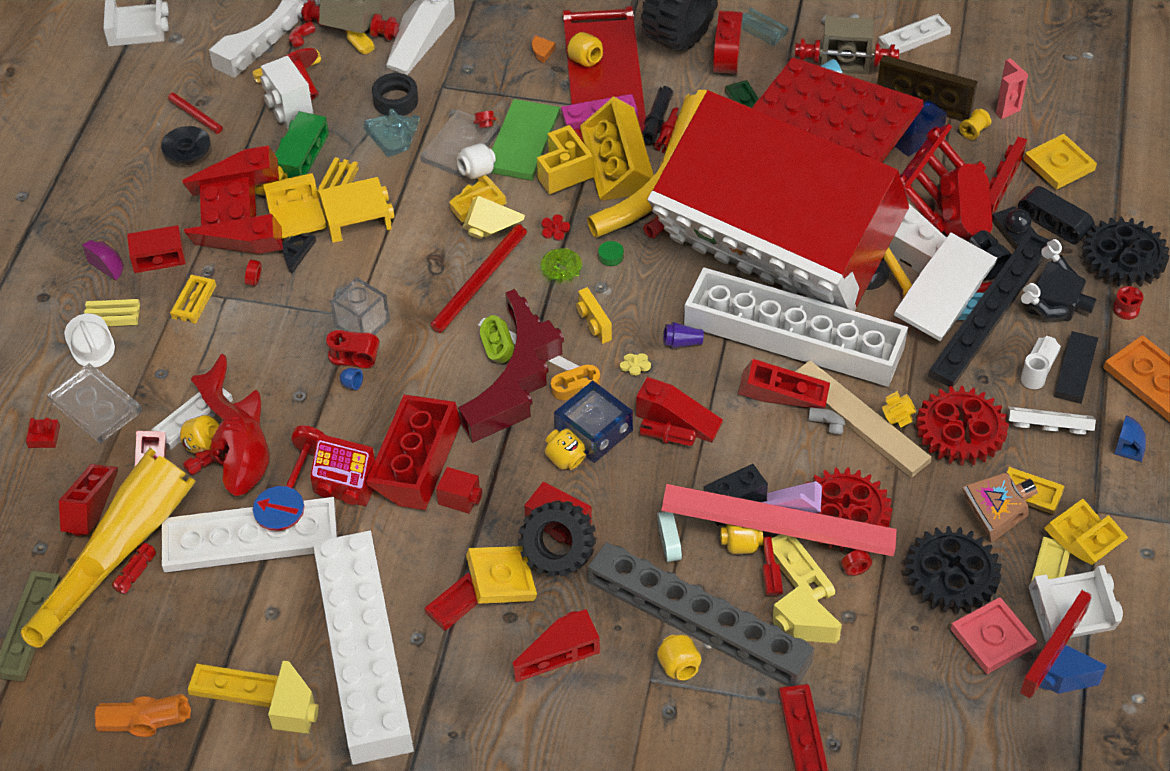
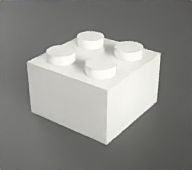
M288 56L261 66L263 76L260 77V80L267 93L264 95V99L268 108L274 109L275 117L279 123L283 122L289 130L290 122L295 119L299 111L313 114L308 83Z

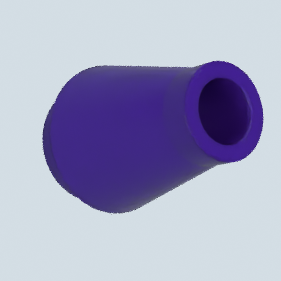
M675 322L665 324L663 333L664 345L670 346V348L703 344V329H696Z

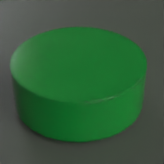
M616 241L602 243L598 248L599 261L606 266L620 264L624 259L623 246Z

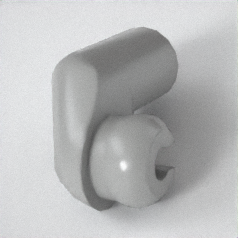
M810 407L808 421L829 424V432L832 434L841 435L843 433V425H846L844 418L832 410Z

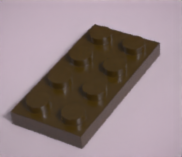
M883 55L880 60L877 85L923 99V108L921 109L923 111L961 122L971 117L978 81L886 55Z

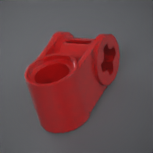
M332 331L326 337V344L330 348L328 360L337 366L346 365L371 368L375 365L380 343L379 338L367 332Z

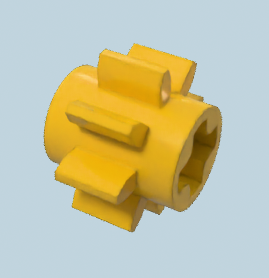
M897 391L886 397L887 404L882 406V410L891 425L898 422L902 428L913 422L911 415L917 411L908 394L900 397Z

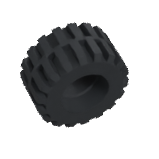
M561 500L548 502L535 508L524 518L523 522L525 523L519 529L521 538L518 539V546L522 545L523 551L520 552L522 558L526 556L529 560L526 564L530 568L535 566L537 573L541 575L548 573L549 577L565 576L583 566L588 561L587 559L592 556L594 551L592 548L596 544L597 538L593 535V532L596 531L595 525L591 526L589 522L591 517L589 514L585 515L582 512L583 508L579 505L575 507L572 505V502H561ZM550 522H560L570 530L572 547L568 553L557 555L546 548L543 542V530Z

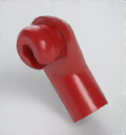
M309 21L293 29L288 40L294 48L301 47L304 44L303 37L316 31L313 23Z

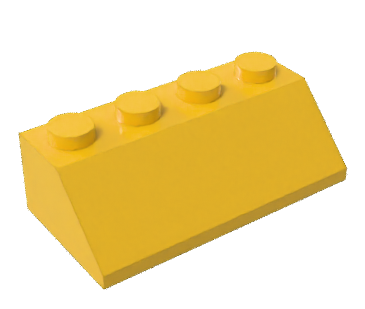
M613 96L580 125L585 146L593 155L594 180L599 199L603 201L632 196L654 176L634 107Z

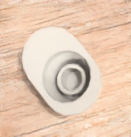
M86 313L76 316L67 324L64 332L65 339L77 363L84 367L96 368L109 362L114 354L115 345L105 321L100 316Z

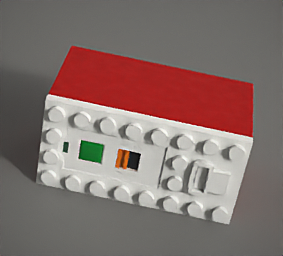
M709 90L706 91L647 199L653 208L652 211L658 215V220L664 224V229L670 233L672 240L683 244L684 241L692 244V248L702 254L706 252L712 253L718 261L724 264H728V262L734 263L740 271L746 274L754 272L760 275L759 278L768 284L773 285L776 282L782 285V288L787 292L793 294L798 292L807 298L852 311L856 310L909 209L898 169Z

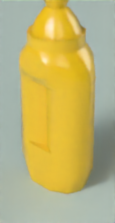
M346 30L347 39L360 53L368 54L374 50V43L364 32L359 33Z

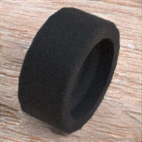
M395 72L385 74L373 83L372 96L374 108L380 114L388 117H400L411 113L417 107L419 101L416 82L412 77L404 73ZM395 90L408 93L400 99H386L382 97L384 94Z

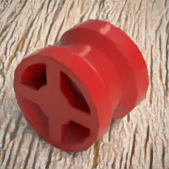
M1133 286L1120 288L1113 305L1115 315L1124 320L1135 319L1140 313V306L1144 300L1143 293Z

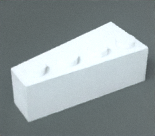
M909 204V209L889 248L898 261L908 262L912 265L911 268L921 274L947 237Z

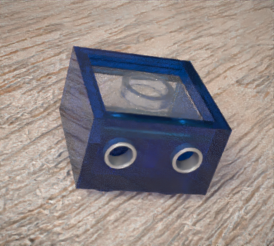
M592 380L554 411V429H557L559 432L563 429H570L584 443L586 457L595 463L633 431V410Z

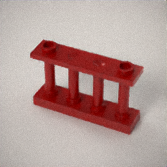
M950 124L941 128L938 126L932 128L926 134V141L902 174H900L906 197L923 217L940 232L944 231L941 191L922 169L928 163L940 178L948 172L933 154L938 147L956 168L966 164L945 140L946 135L952 128ZM981 161L974 163L975 165L979 166L983 171L986 170V167ZM915 178L936 201L934 211L930 209L912 188L911 184Z

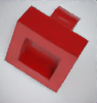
M30 418L26 438L28 448H56L60 430L58 419Z

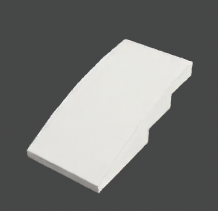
M950 233L918 276L894 315L941 342L964 312L970 299L980 288L983 279L995 265L997 257Z

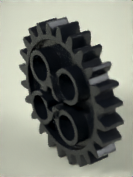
M1123 217L1119 218V222L1109 218L1108 224L1101 220L1099 226L1093 225L1091 231H1087L1082 245V256L1086 257L1084 263L1091 265L1090 272L1099 271L1097 278L1106 276L1108 277L1107 283L1116 280L1119 287L1122 285V282H1126L1127 286H1132V283L1136 282L1139 287H1142L1144 281L1151 284L1153 278L1159 279L1161 273L1165 272L1170 257L1168 255L1169 247L1165 246L1167 240L1160 239L1161 232L1152 233L1153 226L1143 227L1144 221L1134 224L1133 218H1130L1129 222H1125Z
M947 526L945 533H942L936 527L933 536L925 531L923 539L917 537L914 546H909L904 575L908 576L907 585H914L913 595L922 593V603L930 599L932 601V609H935L940 604L943 605V613H946L949 607H953L956 614H959L960 607H964L970 613L973 604L981 608L983 601L990 602L992 594L997 593L998 584H1000L1002 576L1000 574L1002 565L997 563L999 555L991 554L993 546H983L984 537L976 540L973 539L974 531L963 535L962 527H959L956 533H952L950 526Z

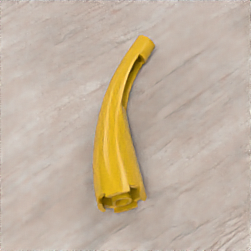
M698 90L694 95L688 93L685 96L672 136L656 174L629 198L587 217L588 227L595 238L627 226L652 212L653 208L647 199L707 90Z
M149 448L119 487L81 554L38 611L21 629V636L24 641L32 647H42L106 577L166 521L196 481L191 477L187 481L183 480L182 478L186 474L184 471L165 457L159 455L157 459L153 458L156 451Z

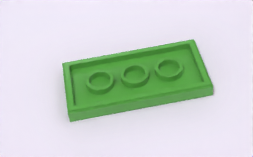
M513 99L492 148L496 161L491 173L533 181L537 172V157L544 155L548 145V133L552 132L560 115V107Z

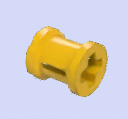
M975 109L968 120H963L959 124V130L968 140H975L983 128L986 129L991 125L992 120L985 110Z

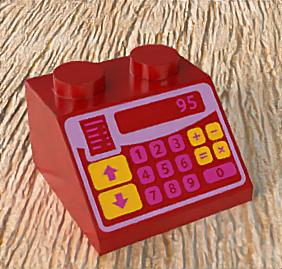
M319 434L310 475L313 492L323 498L334 497V499L342 500L350 505L357 504L366 507L374 491L366 483L375 461L373 447Z

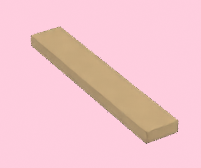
M811 360L795 371L830 382L825 408L834 411L844 418L846 426L909 477H914L931 463L932 457Z

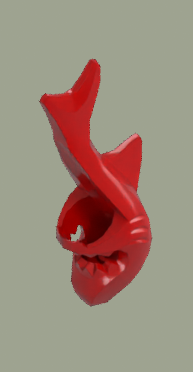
M220 354L210 371L205 374L192 376L191 381L198 388L202 399L210 409L224 420L214 433L209 447V454L213 461L223 465L222 481L224 486L236 497L246 494L259 482L267 469L270 452L265 435L260 427V393L254 390L242 401L234 404L230 403L223 395L222 389L227 371V358L224 354ZM225 445H228L229 451L225 454V458L218 457L217 455H220L219 451H223Z

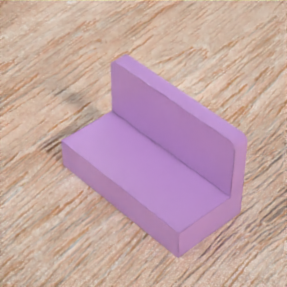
M814 481L767 493V501L761 503L818 513L821 512L822 486Z

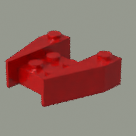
M269 145L244 149L182 180V183L192 196L200 195L201 226L184 229V233L194 245L255 254L283 250L282 226L274 215L256 216L255 185L279 181L278 158Z

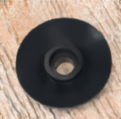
M183 126L165 135L161 142V150L163 155L173 162L188 163L203 157L208 152L211 141L205 130L195 126Z

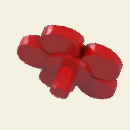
M555 214L552 220L544 218L541 222L542 227L545 228L542 230V235L546 239L553 236L556 241L564 239V233L570 231V224L563 222V216Z

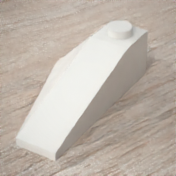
M416 0L403 14L399 32L387 62V68L406 75L409 74L455 19L453 0Z

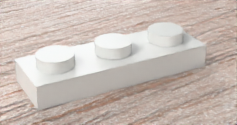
M1008 406L1007 412L1008 420L1013 421V426L1029 428L1030 423L1039 424L1041 429L1058 431V427L1070 428L1069 432L1075 434H1086L1087 430H1095L1096 419L1093 416Z

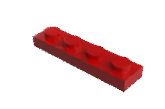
M1018 136L1014 145L1009 144L1005 153L1006 160H1001L997 168V178L992 177L989 183L991 214L996 212L1024 157L1028 140L1026 138Z

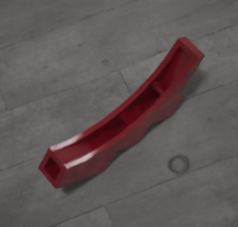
M515 289L505 292L506 309L515 325L517 333L513 355L505 370L489 388L476 398L458 407L461 426L472 443L530 418V405L533 404L529 393L547 386L546 374L549 373L546 362L563 355L562 343H564V337L561 330L555 328L550 320L541 323L538 315H533L530 311L526 298L520 297Z

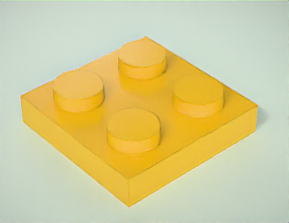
M1065 134L1026 152L1024 156V161L1056 190L1095 171L1097 165L1091 157Z
M522 546L468 549L466 557L478 604L535 600L537 592L530 567L526 564L528 559L526 556L522 558L520 553L523 551Z

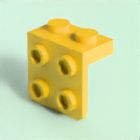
M313 173L263 184L269 213L273 214L282 226V239L302 233L314 232L326 227Z

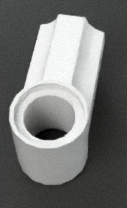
M1050 336L1038 338L1031 354L1026 357L1020 379L1025 387L1040 389L1044 386L1046 377L1061 348L1055 338Z

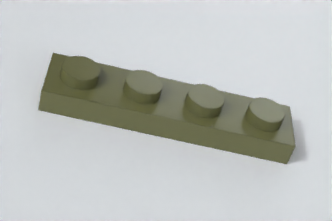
M31 571L0 650V679L24 682L37 647H32L24 641L21 636V629L62 580L60 574Z

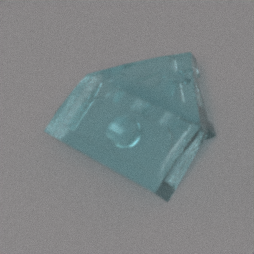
M390 109L389 116L365 120L364 130L386 156L390 157L410 148L420 117L412 115L411 118L408 116L404 117Z

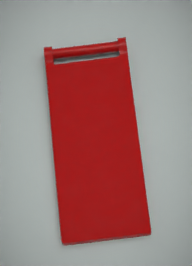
M625 6V9L582 12L563 10L571 105L632 94L638 110L637 119L642 133L645 127L646 114L633 6ZM621 18H626V20L571 23V22H573V21H589V20H605V19H621ZM580 32L598 38L603 46L601 59L591 67L582 66L574 62L568 55V45L571 38ZM581 128L574 129L576 134L584 143Z

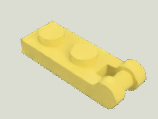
M780 534L772 538L775 562L780 564V569L795 588L801 585L817 601L823 597L827 599L835 595V589L830 580L796 537ZM815 582L818 587L812 589L809 584Z

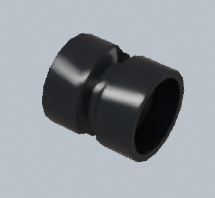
M986 230L976 233L968 240L969 243L997 257L995 265L986 275L988 279H995L1012 253L999 244L998 240Z

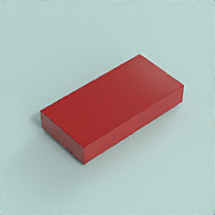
M469 573L464 575L424 608L425 614L444 631L478 605L471 575Z

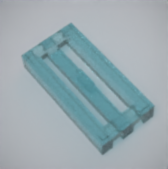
M750 8L748 13L745 12L743 14L742 29L773 46L788 34L787 26L753 8Z

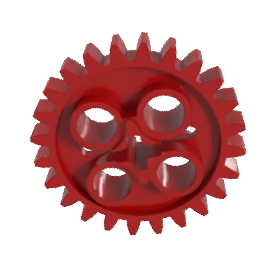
M949 386L948 393L939 389L937 396L930 394L928 401L923 400L922 407L919 408L917 415V436L923 437L922 445L930 444L929 453L939 452L938 459H942L946 455L949 457L950 464L954 459H959L960 465L963 466L965 460L969 459L970 463L975 465L976 458L986 462L987 455L994 458L996 450H1002L1009 423H1006L1007 414L1001 413V405L994 406V397L988 400L984 399L986 392L976 395L975 388L965 392L963 386H960L959 391L955 392L954 388Z
M836 467L832 475L828 471L823 470L822 478L817 475L813 476V482L816 481L822 486L821 512L817 514L889 527L892 516V508H890L892 500L891 498H886L887 489L880 490V481L871 483L872 475L869 474L863 478L861 477V470L851 474L849 467H847L844 473H840ZM829 544V549H832L834 545ZM839 546L840 551H844L845 547Z

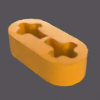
M583 365L559 373L551 380V393L554 398L564 401L592 392L600 386V371L593 365Z

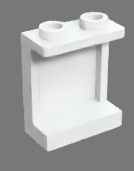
M105 0L104 32L108 46L165 41V31H169L168 20L165 17L169 16L168 3L163 2V0H156V4L117 8L116 0Z
M1104 565L1097 566L1092 572L1048 579L1047 574L1035 576L1028 586L1045 642H1048L1049 638L1053 635L1081 590L1090 593L1092 599L1087 613L1071 638L1111 631L1122 621L1123 610L1119 601L1115 600L1113 579L1106 572Z

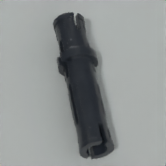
M668 86L658 89L651 112L645 118L642 137L646 144L655 143L658 132L664 123V116L673 96V90Z

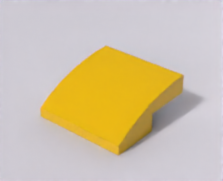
M1084 499L1077 502L1044 527L1050 536L1062 547L1091 565L1128 538L1109 515L1101 520Z

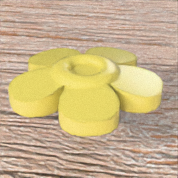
M643 353L638 355L627 354L624 356V361L620 363V369L626 372L629 371L631 375H639L641 371H648L651 368L648 356Z

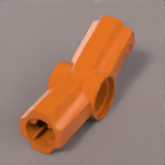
M183 694L157 700L142 696L135 698L132 703H99L95 710V727L97 731H129L138 737H150L156 733L157 728L185 722L186 719L190 718L191 708L188 698Z

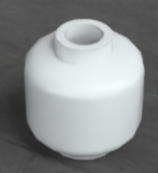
M482 143L463 148L457 158V166L462 175L475 179L492 172L496 157L492 149H489Z

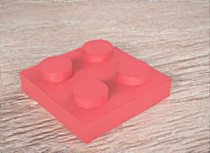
M1001 597L953 622L950 629L986 674L1031 651L1037 645V640Z

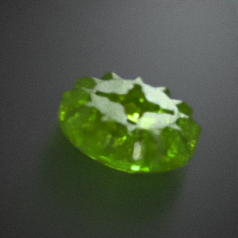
M559 248L551 250L541 260L543 276H548L550 281L558 279L560 283L564 279L572 281L574 276H579L582 269L581 257L570 249ZM557 262L562 266H566V269L557 267Z

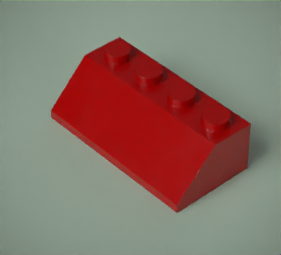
M404 394L368 475L367 485L398 506L426 510L461 425L456 402Z

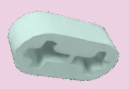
M657 513L658 528L666 562L682 560L681 545L673 513Z

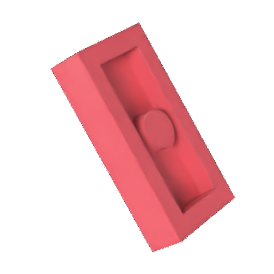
M1011 58L1005 60L999 90L996 115L1000 119L1021 111L1028 74Z

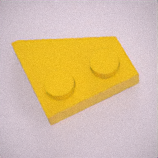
M487 175L478 177V182L473 186L468 184L459 195H456L449 202L451 211L461 222L465 221L472 200L477 196L502 206L507 204L505 195Z

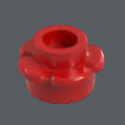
M494 111L478 112L474 114L475 121H473V124H478L479 128L493 127V122L497 118L494 117Z

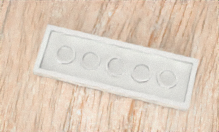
M334 497L303 501L305 508L303 516L298 523L281 531H273L261 527L254 518L253 507L168 517L162 523L164 572L315 554L313 542L338 537Z

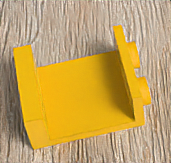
M378 177L319 190L322 210L332 243L342 241L341 226L383 217L386 229H392L391 219L395 218L391 203H386L389 200L386 186L381 187Z

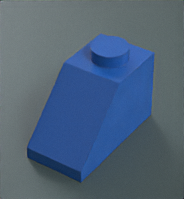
M1065 645L1040 684V687L1059 694L1098 686L1107 665Z

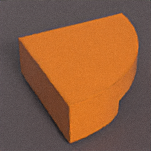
M535 35L532 40V49L536 58L544 63L556 49V43Z

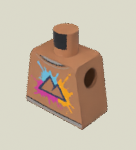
M1008 473L990 477L963 487L964 499L991 542L997 540L1029 515L1028 505L1025 500L1038 494L1037 488L1030 478L1015 485Z

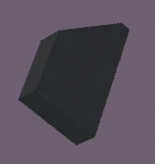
M302 233L287 237L284 240L283 250L281 251L290 273L295 271L316 243V236Z

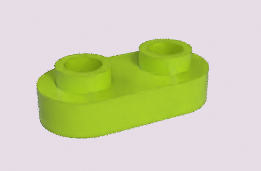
M496 315L487 317L480 326V336L487 356L499 364L505 363L512 357L514 351V343L508 326L503 319Z

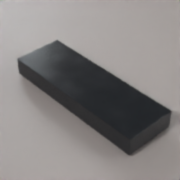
M1074 331L1071 332L1054 397L1082 404L1099 337Z

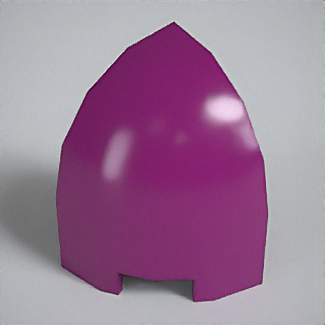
M89 240L82 244L87 262L116 281L122 274L124 265L122 258L114 248L103 241L95 242Z

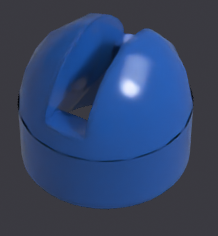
M347 368L341 372L340 382L345 388L351 390H358L363 381L361 369Z

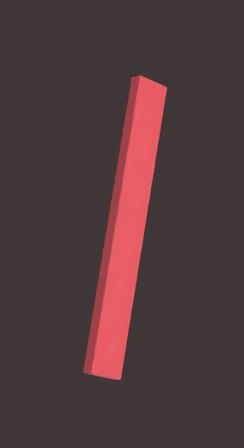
M666 484L661 511L894 556L897 531L894 528Z

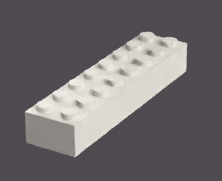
M704 267L685 304L684 325L703 329L707 333L804 362L811 360L817 366L887 387L891 383L905 348L908 331L907 326Z
M371 531L313 542L352 764L414 752Z

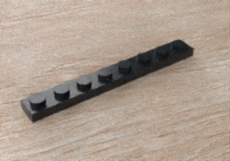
M1032 231L1026 234L932 365L928 377L948 387L955 386L1043 261L1042 249L1051 240Z

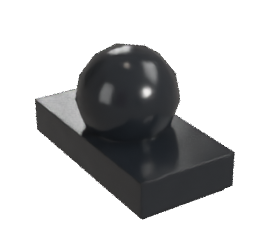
M1013 206L992 214V222L1015 250L1029 231L1036 233L1031 227L1029 213L1023 209H1017Z

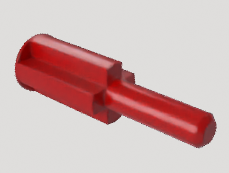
M767 536L763 538L766 564L762 566L765 592L768 597H776L783 594L780 564L775 563L772 538Z

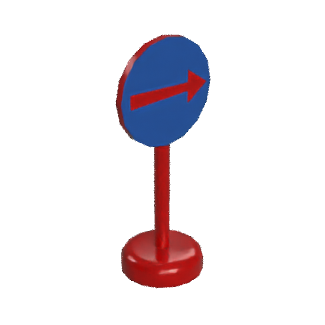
M306 425L296 426L293 429L291 441L301 453L286 486L268 488L254 501V518L261 527L268 530L281 531L298 523L303 516L305 508L303 498L292 488L307 455L315 454L317 438L319 434H324L322 431Z

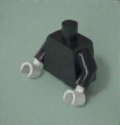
M1056 239L1049 241L1041 253L1044 258H1051L1052 261H1048L1037 285L1030 283L1023 288L1025 293L1022 294L1021 300L1023 303L1029 304L1028 313L1039 315L1045 321L1062 320L1068 322L1072 320L1076 309L1092 313L1097 298L1083 294L1086 280L1069 266L1062 255H1058L1062 250V246Z

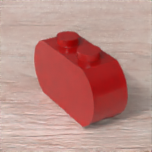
M719 10L713 73H738L743 12Z
M971 163L945 173L940 183L943 225L947 236L953 233L968 242L972 236L980 231L986 230L991 232L993 226L989 178L979 166Z

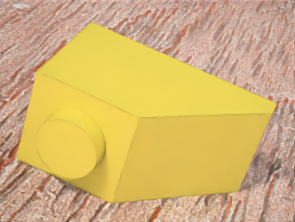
M477 196L472 200L462 228L468 230L470 236L482 239L520 223L524 220L525 215Z
M801 585L774 604L772 621L783 632L795 638L812 642L836 643L840 640L842 624Z
M283 661L268 714L272 728L309 734L311 723H315L318 717V704H315L312 691L291 663Z

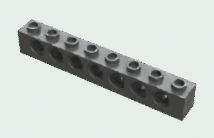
M606 542L588 566V583L786 686L799 685L812 664L814 647L810 646L804 639L795 638L783 632L778 626L769 625L757 619L751 612L742 611L730 605L725 599L716 598L706 593L701 587L694 584L691 585L679 579L672 572H665L655 567L650 561L640 559L628 553L621 546H614ZM697 611H703V612H705V613L699 614V613H696V612H697ZM728 624L731 625V627H723L721 625ZM748 638H756L758 640L751 641L748 640ZM781 651L785 654L779 655L774 652Z

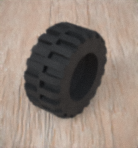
M645 0L642 5L643 13H641L642 28L646 36L651 40L674 50H687L702 38L703 33H706L709 23L714 18V12L717 10L718 0Z

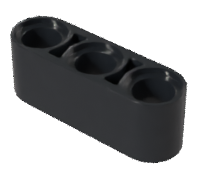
M1035 186L1018 202V209L1028 212L1031 221L1071 244L1079 243L1086 236L1087 231H1091L1092 226L1095 225L1094 219L1089 213L1041 186Z

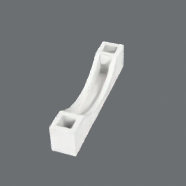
M282 0L277 10L259 25L234 35L224 36L209 49L213 68L233 78L238 76L304 18L301 15V10L304 6L303 4L307 3L308 0ZM315 0L316 5H319L320 0Z

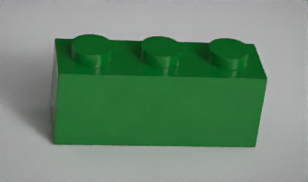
M299 111L295 119L290 122L289 130L285 137L281 138L279 148L275 153L278 158V165L287 174L288 179L309 173L329 136L327 118L325 116Z

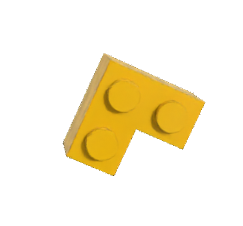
M570 125L548 133L549 153L537 157L538 180L549 195L594 177L593 155Z

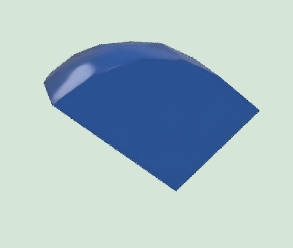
M1126 415L1114 454L1142 462L1146 450V434L1138 421Z

